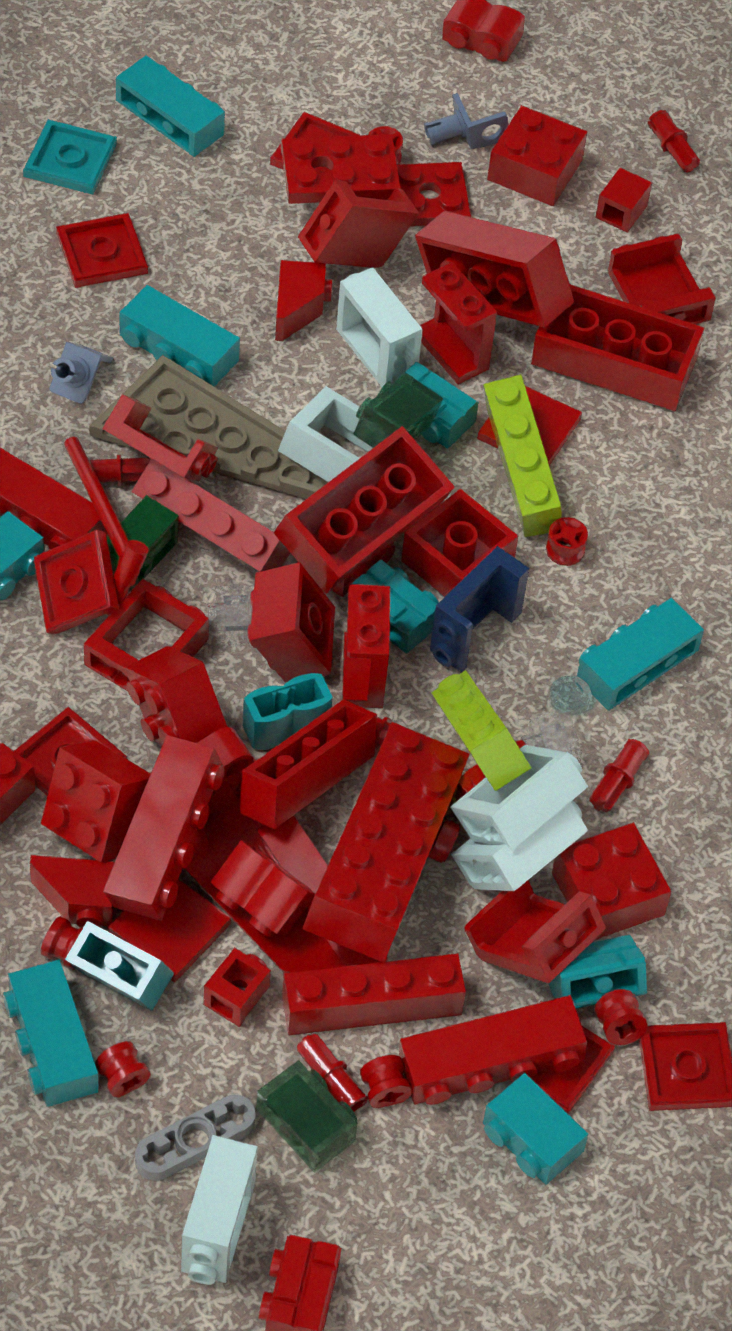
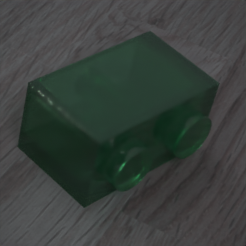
M405 373L393 383L391 381L386 382L374 399L368 397L364 400L356 413L359 421L353 434L374 448L403 426L413 439L416 440L433 424L444 398Z
M300 1060L257 1090L256 1110L314 1173L355 1142L358 1123L353 1110L344 1101L338 1103L328 1092L327 1084L322 1076L314 1069L309 1071Z

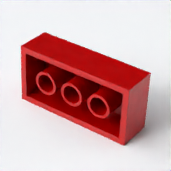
M447 211L442 212L415 235L427 274L453 262L494 307L497 315L545 328L574 303L557 239L554 237Z
M569 284L574 303L547 327L539 326L535 335L531 364L676 412L698 359L705 327Z
M401 426L287 513L273 533L294 558L303 565L323 592L327 594L439 506L455 486L407 430Z

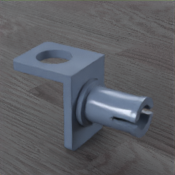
M458 93L452 95L453 115L424 123L427 138H430L431 146L461 135L462 138H466L470 149L497 143L509 125L506 112H500L471 122ZM494 124L500 125L499 130L491 136L482 135L486 127Z
M66 342L61 358L53 362L57 368H51L53 379L49 387L50 391L77 403H84L87 400L100 362L111 363L113 357L81 344Z

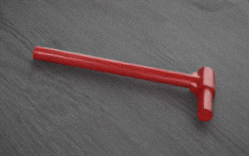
M69 437L65 440L64 446L119 556L118 566L114 573V583L119 605L127 596L130 586L135 584L149 549L140 541L128 540L77 437Z

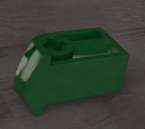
M148 495L121 522L129 541H140L149 549L137 580L133 586H130L129 591H132L142 579H145L178 543L179 515ZM108 536L107 543L114 577L119 556Z

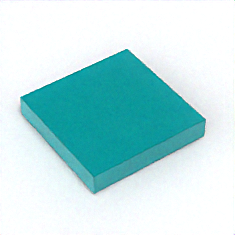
M48 119L23 169V177L93 195L117 145V137Z

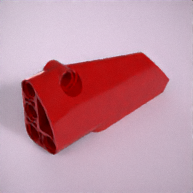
M221 728L197 742L198 744L213 747L216 750L224 766V778L220 788L217 791L213 790L208 803L209 815L203 829H198L192 843L194 846L192 860L185 870L283 973L381 962L303 930L302 928L313 899L286 936L273 932L268 937L249 923L252 915L240 906L235 911L216 897L219 889L211 883V880L241 840L249 842L315 893L328 865L294 815L276 829H273L240 814L242 770L256 760L234 728Z

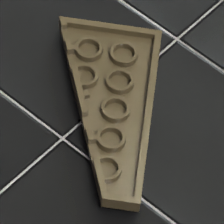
M163 355L123 393L152 408L140 429L185 456H188L197 439L218 447L215 454L218 457V462L213 472L305 499L328 483L323 478L278 451L286 432L285 430ZM119 397L89 426L90 436L133 448L102 429L120 399Z

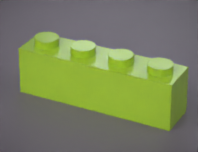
M522 375L485 383L483 386L486 409L524 537L549 533L551 524L555 520L562 518V509Z
M466 670L460 674L446 677L440 682L438 688L431 692L495 791L532 768L506 726Z

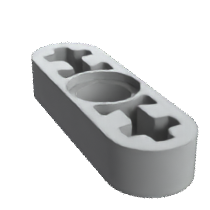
M229 1095L144 1138L139 1142L135 1150V1166L138 1173L145 1179L159 1181L206 1158L212 1135L217 1136L215 1126L227 1120V1111L233 1110L236 1114L244 1112L243 1122L237 1125L234 1120L220 1125L221 1136L219 1137L235 1141L245 1138L252 1132L255 1125L256 1113L254 1105L244 1096ZM209 1119H214L215 1126ZM191 1129H199L204 1131L209 1139L202 1147L192 1148L184 1143L182 1137ZM170 1139L175 1140L176 1149L182 1156L177 1157L176 1150L174 1149L163 1156V1165L157 1166L154 1161L146 1163L149 1151L154 1150L157 1155L163 1154L171 1150Z

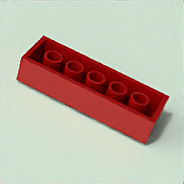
M394 722L391 723L316 891L302 928L303 930L383 963L385 962L470 753Z

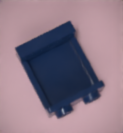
M497 546L436 605L430 651L441 665L445 667L452 666L461 673L467 668L472 630L492 610L511 623L522 613L529 567Z

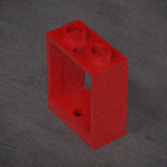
M142 579L119 604V609L113 611L84 643V665L128 691L126 684L130 680L125 667L138 661V659L111 643L143 607L185 631L171 646L172 648L194 657L209 640V618L199 608L186 605L173 597L164 587L155 586L145 579Z

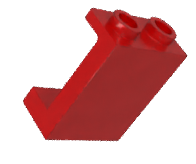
M335 180L298 235V238L315 263L379 268L384 266L419 215V212L402 189H395L388 200L363 198L355 195L347 181Z
M679 233L659 236L652 240L631 245L626 244L611 251L608 274L624 302L692 324L711 320L716 297L710 287L699 289L681 256L680 251L683 239Z
M453 262L425 274L422 277V285L436 299L434 318L420 325L423 329L421 343L459 385L489 370L497 311Z
M124 394L121 395L103 426V430L184 478L199 482L202 476L207 478L212 473L218 462V457L215 456L218 447L197 439L188 456H185L140 429L151 411V407L137 399Z
M351 584L348 588L347 632H344L342 700H347L363 708H383L389 661L390 586Z
M527 880L515 891H501L465 925L464 929L476 955L482 961L550 983L606 929V926L592 895L579 891L571 900L563 904L536 895L529 880Z

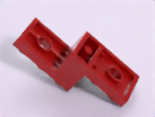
M392 134L281 139L288 204L320 203L333 182L340 180L347 181L355 195L363 198L388 200L395 189L404 190L419 212V215L410 227L426 226L444 211L471 217L462 162L397 164ZM321 166L329 168L330 171L321 173L317 172L314 168ZM432 190L438 193L439 196L429 199L425 198L421 192Z

